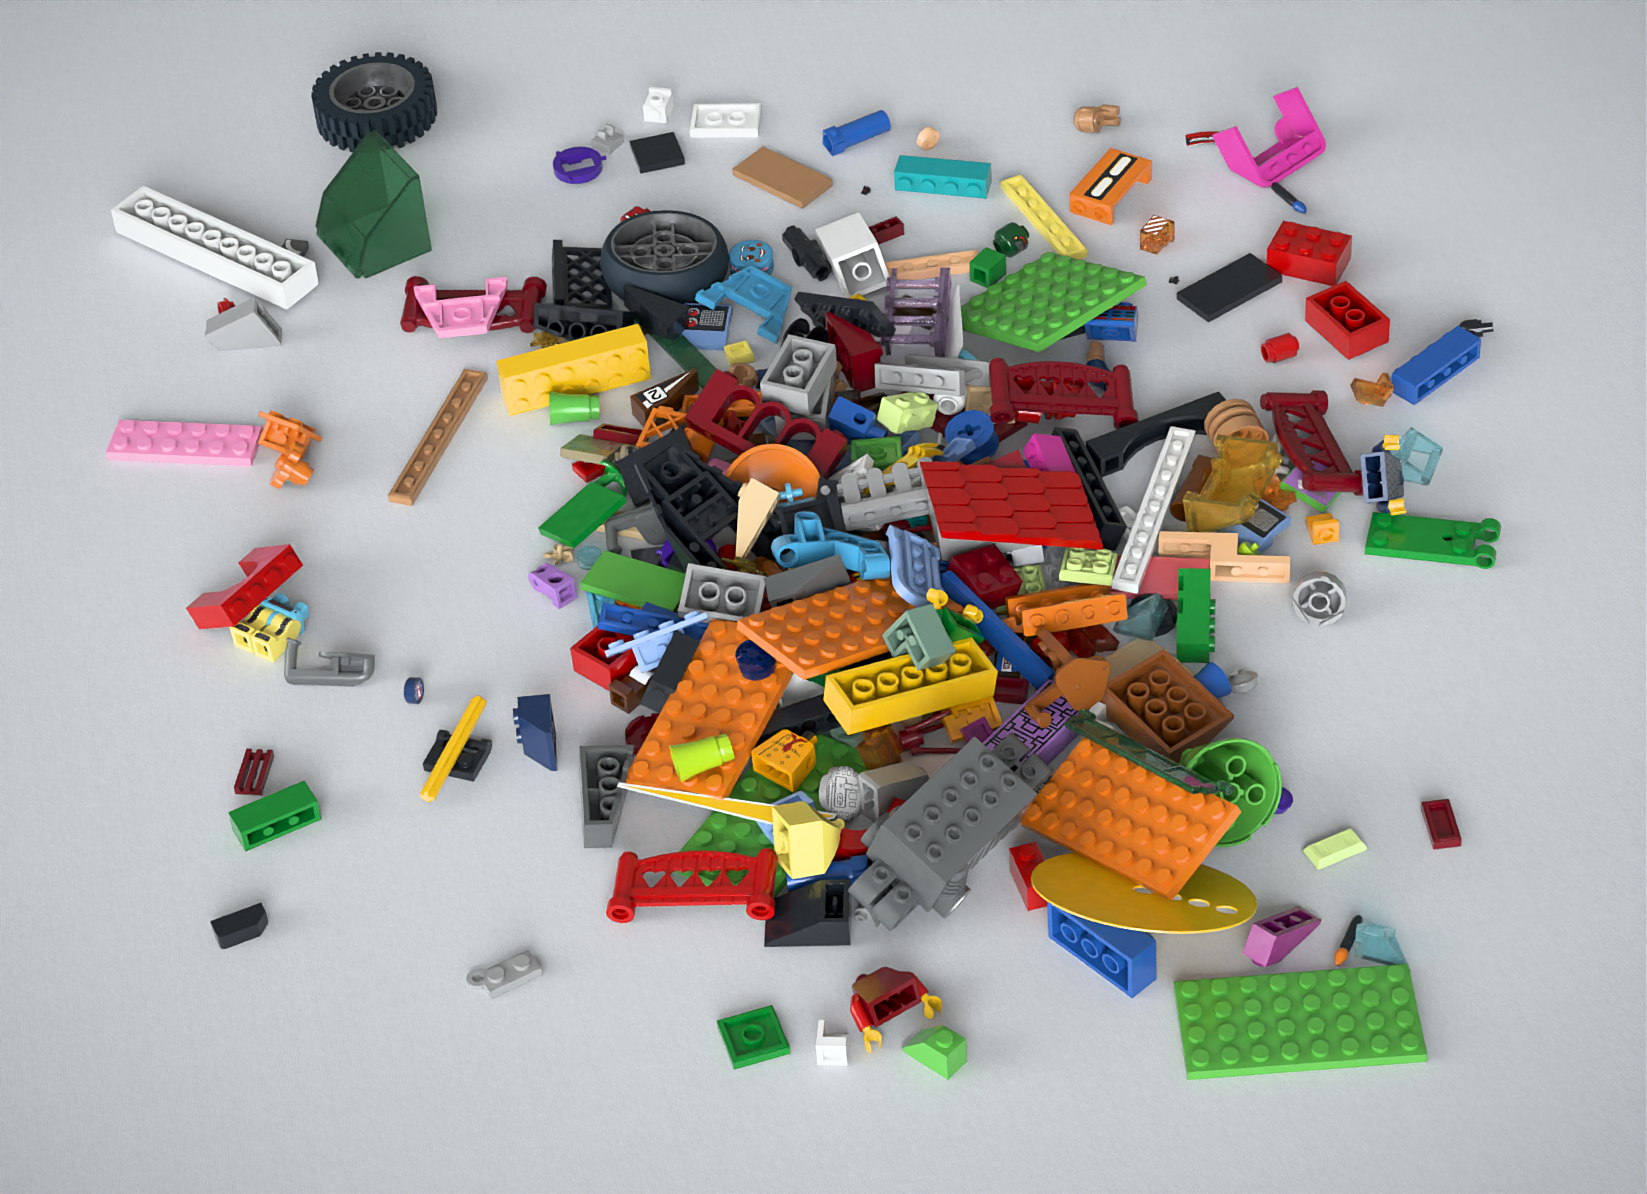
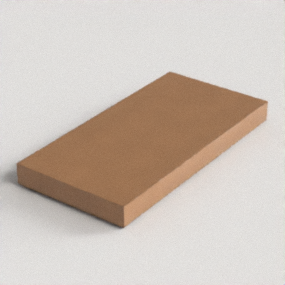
M764 146L732 169L734 176L802 209L833 186L831 178Z

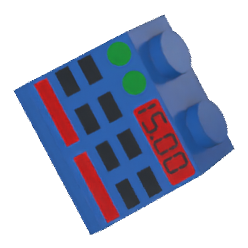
M1121 302L1084 324L1087 339L1136 342L1138 325L1137 306H1133V304L1128 302Z

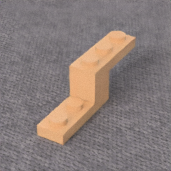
M1159 531V557L1210 559V581L1290 583V556L1238 555V533Z

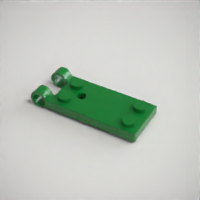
M1373 512L1365 545V555L1470 565L1489 569L1495 564L1496 550L1486 544L1474 549L1475 540L1479 539L1489 543L1497 541L1500 537L1501 524L1493 518H1487L1482 520L1481 523ZM1485 529H1492L1494 532H1489ZM1481 555H1486L1490 558H1483Z

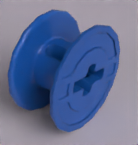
M970 410L955 415L945 428V439L948 444L955 437L973 440L976 448L960 459L965 465H970L988 456L991 458L999 447V437L994 430V423L990 420V416L983 411Z

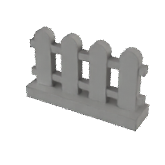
M922 457L917 461V468L907 469L905 463L898 462L892 466V473L882 475L880 469L871 468L866 472L867 478L857 480L856 476L852 473L844 474L841 477V484L836 486L838 494L844 493L845 502L840 504L846 531L930 514L926 484L920 462H932V459ZM920 476L922 486L912 488L910 478ZM894 482L896 492L886 493L884 484ZM869 487L871 497L861 499L859 489Z

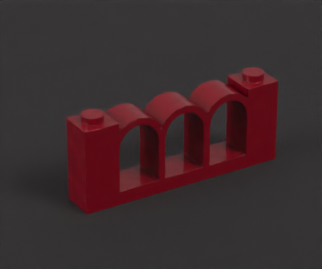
M715 370L684 417L686 426L689 429L738 456L749 449L757 447L748 440L764 418L768 416L780 417L786 423L773 444L786 446L788 441L797 433L806 432L813 435L816 441L806 457L814 464L820 477L823 476L825 479L831 477L848 450L847 439L841 432L824 428L821 433L818 425L812 420L806 418L791 420L788 409L781 403L773 401L761 404L758 393L749 386L739 385L738 378L729 371ZM742 399L749 400L755 404V408L738 435L718 425L733 402Z

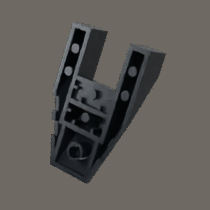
M671 439L634 465L636 472L685 572L687 571L688 563L730 570L709 547L706 541L728 526L737 535L740 499L738 493L743 484L738 480L734 482L723 475L721 469L715 465L713 467L709 466L699 459V455ZM771 516L751 551L756 557L764 556L776 561L771 545L774 539L779 537L778 530H773Z

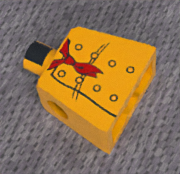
M789 730L780 731L751 751L753 770L794 793L815 767L816 753L814 745L818 741L816 735L810 730H806L800 736Z

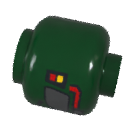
M1011 222L995 232L994 248L997 252L1006 255L1008 258L1014 257L1028 247L1027 238H1029V233L1023 225L1019 226L1017 223Z

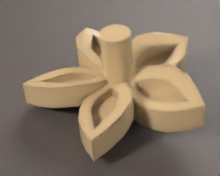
M555 544L553 546L554 551L544 554V558H553L555 566L562 560L564 562L574 561L572 555L574 549L566 545L562 547L561 544Z

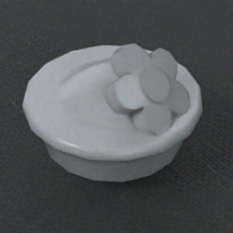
M1241 667L1235 668L1228 675L1231 692L1247 693L1254 689L1257 685L1258 674L1253 671L1241 672Z

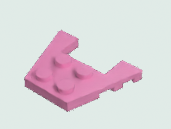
M507 277L485 279L486 295L437 300L435 284L414 286V293L439 338L488 333L508 288Z

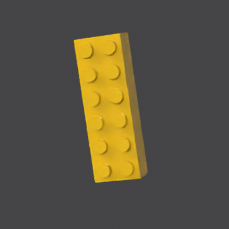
M639 324L496 360L502 399L510 416L549 406V391L592 395L651 379L647 341Z
M970 637L953 642L956 652L944 664L917 671L910 655L906 654L826 675L823 700L846 733L850 735L994 696L998 671L974 639Z

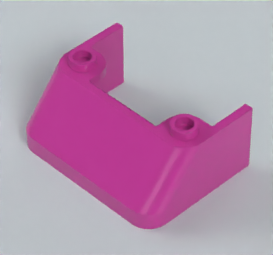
M1298 87L1273 96L1283 115V118L1276 122L1274 128L1279 142L1255 158L1252 157L1237 126L1212 135L1229 169L1261 188L1270 187L1273 182L1278 183L1325 151V138Z

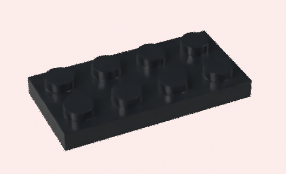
M798 292L794 298L801 307V311L811 318L813 325L816 327L823 326L826 328L825 313L831 312L875 337H893L896 331L893 324L873 301Z

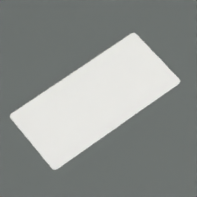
M959 285L946 313L949 316V320L945 325L948 358H958L963 346Z

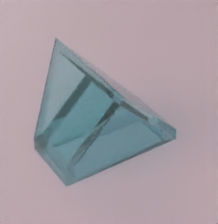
M1156 593L1127 608L1128 618L1116 621L1113 630L1118 634L1153 641L1169 605Z
M1370 922L1357 924L1355 957L1384 965L1408 964L1396 939V929Z

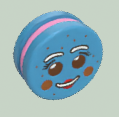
M746 240L737 243L729 252L731 274L752 265L770 275L774 269L772 248L767 243L759 240Z

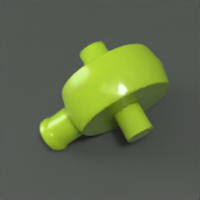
M1244 541L1238 547L1240 555H1261L1257 550L1260 546L1256 542L1252 545Z

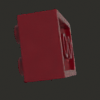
M831 312L825 313L826 330L829 337L828 343L834 344L836 347V360L843 366L841 373L847 383L857 393L874 389L875 364L881 362L880 357L883 356L881 344L876 342L869 332Z

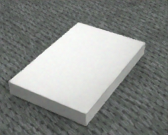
M761 103L694 104L689 131L690 138L758 137L762 112Z

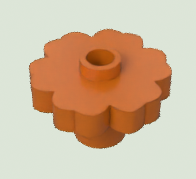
M295 440L285 454L282 453L278 457L274 465L276 469L270 479V485L279 489L286 480L295 485L300 484L302 486L308 482L314 469L309 467V463L300 458L304 450L303 444Z

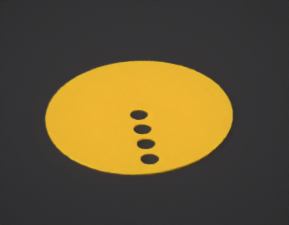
M1074 852L1045 860L1033 870L1031 876L1032 886L1035 891L1052 905L1090 921L1131 930L1175 934L1219 931L1246 922L1257 910L1256 896L1245 884L1224 872L1203 864L1199 865L1176 896L1182 899L1172 901L1156 893L1137 892L1134 890L1135 888L1144 887ZM1201 901L1209 904V906L1198 907L1188 902ZM1230 908L1237 912L1229 914L1219 912L1216 909Z

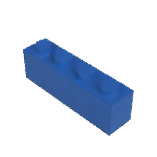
M1460 326L1455 327L1450 332L1445 333L1439 340L1430 344L1418 355L1413 356L1400 368L1394 370L1391 376V392L1413 405L1417 404L1480 358L1481 338Z

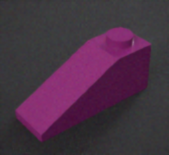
M1297 906L1254 922L1242 954L1251 958L1254 964L1261 967H1268L1278 963L1320 925L1322 919Z

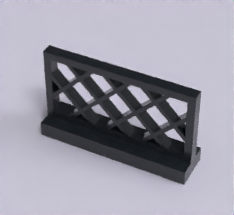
M553 240L551 258L553 304L612 309L611 289L608 287L603 274L598 276L593 273L597 269L601 271L600 261H596L592 257H601L602 248L563 247L562 240ZM567 255L578 256L579 258L573 260ZM584 262H587V263H589L591 266L588 267V268H585L584 266H582V265H580V264H582V263H584ZM576 269L579 273L574 275L569 271ZM587 276L591 281L586 283L582 278ZM575 283L578 286H580V288L575 290L572 287H570V285ZM599 284L602 287H604V289L599 291L595 289L594 286ZM588 291L592 296L587 298L582 294ZM574 298L581 301L580 303H569ZM600 299L606 304H596L595 301Z

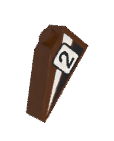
M694 368L631 395L632 415L644 427L653 408L658 409L659 406L674 408V411L678 412L682 408L684 395H695L699 391L697 370ZM657 417L655 424L659 426L668 422V420Z

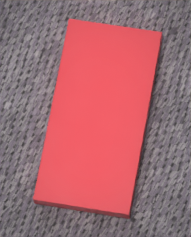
M1118 555L1115 572L1122 555ZM1151 557L1138 594L1112 589V586H1110L1111 594L1123 593L1127 599H1134L1145 594L1161 595L1162 599L1178 600V568L1210 569V559Z

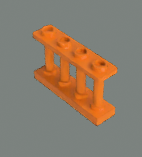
M1086 583L1005 597L1007 618L1014 616L1016 624L1022 623L1023 635L1026 637L1036 635L1035 632L1043 626L1051 633L1121 621L1128 618L1125 594H1111L1110 586Z

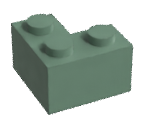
M933 604L905 611L882 635L892 657L895 658L909 654L917 671L944 664L956 652L953 642L949 638Z

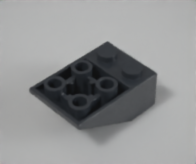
M850 879L820 880L774 898L776 902L774 916L771 919L765 920L764 947L851 945L852 897L848 892L851 887Z

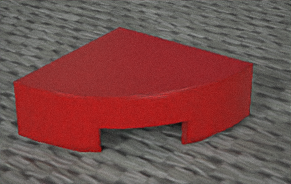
M584 461L572 464V470L586 483L603 475L606 467L596 463H584Z

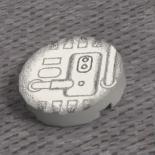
M848 766L830 768L828 774L824 775L820 782L819 801L821 807L826 809V812L837 814L835 819L832 820L835 821L840 818L843 821H851L861 811L858 773Z

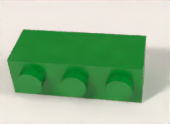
M305 780L228 812L232 830L245 852L322 820L318 801Z

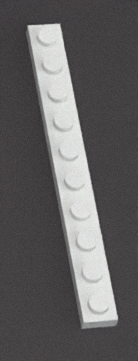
M1170 427L1112 580V589L1138 594L1156 546L1159 531L1163 527L1195 440L1194 430Z

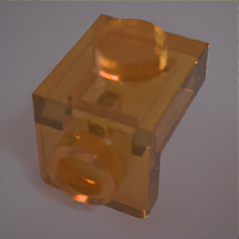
M1384 372L1376 383L1354 378L1350 384L1358 402L1380 407L1384 406L1394 390L1388 373Z
M1277 475L1269 476L1254 483L1257 496L1281 512L1289 508L1288 505L1297 502L1294 491L1279 488L1280 481Z

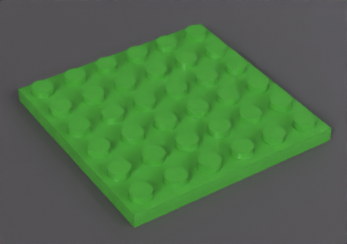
M1046 252L1038 260L1024 265L1020 271L1006 276L1005 280L991 285L987 291L971 297L969 302L962 305V330L1041 352L1147 285L1145 276L1137 275L1133 272H1126L1117 268L1070 258L1069 256L1055 254L1054 252ZM948 314L943 317L945 325L949 320Z

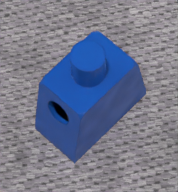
M839 396L828 415L830 430H837L844 434L849 445L852 440L884 438L888 435V430L877 426L876 414L843 397Z

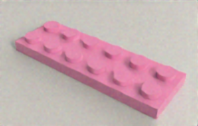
M119 420L106 454L108 460L252 466L260 445L258 441L263 428L262 426Z

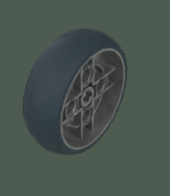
M673 210L641 213L622 221L612 229L605 239L600 258L601 271L608 287L623 301V286L627 284L681 304H698L699 302L695 300L696 293L702 289L704 291L710 289L711 285L716 282L722 283L729 265V253L726 242L720 231L711 222L695 214Z

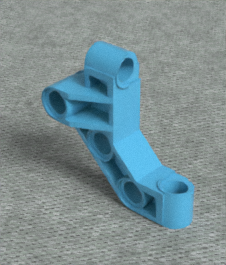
M802 511L796 513L794 534L779 536L774 539L771 545L772 553L778 564L782 567L797 568L840 554L845 568L857 571L862 580L886 579L890 577L889 556L879 542L822 527L821 519L814 512ZM790 548L789 553L780 555L782 550Z

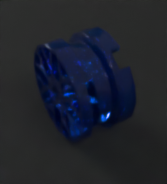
M750 639L740 644L735 652L739 670L742 676L748 680L756 681L767 678L777 667V660Z

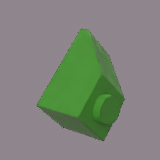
M944 1025L922 1029L903 1047V1052L947 1080L967 1062L966 1039Z

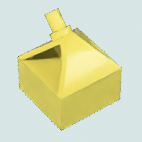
M805 801L772 806L774 851L780 866L792 879L825 874L837 851L840 833L845 827V822L840 818L830 821Z

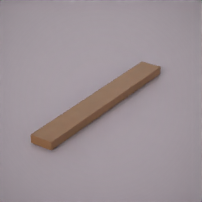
M469 369L463 370L388 494L389 502L413 506L488 380L486 372Z

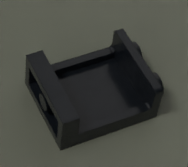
M837 493L826 495L822 499L784 508L781 506L776 507L773 511L774 515H771L773 530H778L779 536L794 534L795 514L802 511L816 513L821 519L822 527L847 533ZM790 548L782 550L780 555L789 553Z

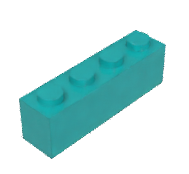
M900 155L894 170L895 190L986 199L992 183L991 163Z

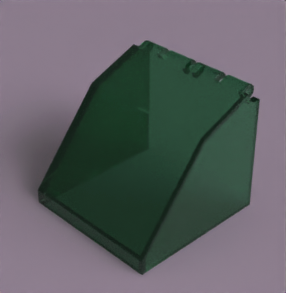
M376 130L367 133L323 191L315 225L317 228L316 235L356 279L361 278L362 275L367 279L432 251L419 175Z

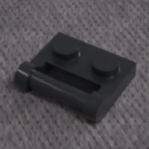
M442 729L438 731L436 741L423 762L424 771L432 772L452 736L449 731ZM468 738L463 748L476 750V754L461 751L448 776L474 782L491 752L492 740Z

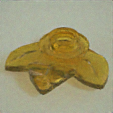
M737 556L732 560L721 557L724 563L735 567L737 572L770 576L766 572L757 569L756 564L746 558Z

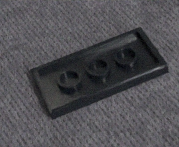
M1249 253L1177 292V300L1209 323L1282 283V275Z

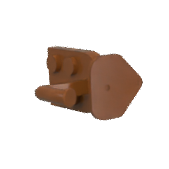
M1043 626L1035 632L1040 639L1037 645L1044 655L1048 656L1052 661L1051 665L1056 671L1055 682L1027 702L1024 709L1041 728H1047L1051 724L1052 717L1048 712H1042V710L1060 696L1064 695L1068 703L1076 711H1086L1102 700L1111 665L1104 657L1099 655L1089 658H1073L1062 644Z

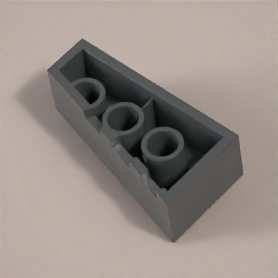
M635 745L579 746V778L584 848H612L628 789L617 787L619 782L626 783L629 768L634 761Z

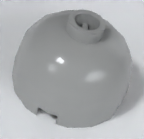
M1316 571L1309 573L1298 582L1294 590V610L1308 624L1310 621L1320 622L1318 626L1333 624L1342 617L1346 607L1347 594L1345 587L1335 575L1328 572Z

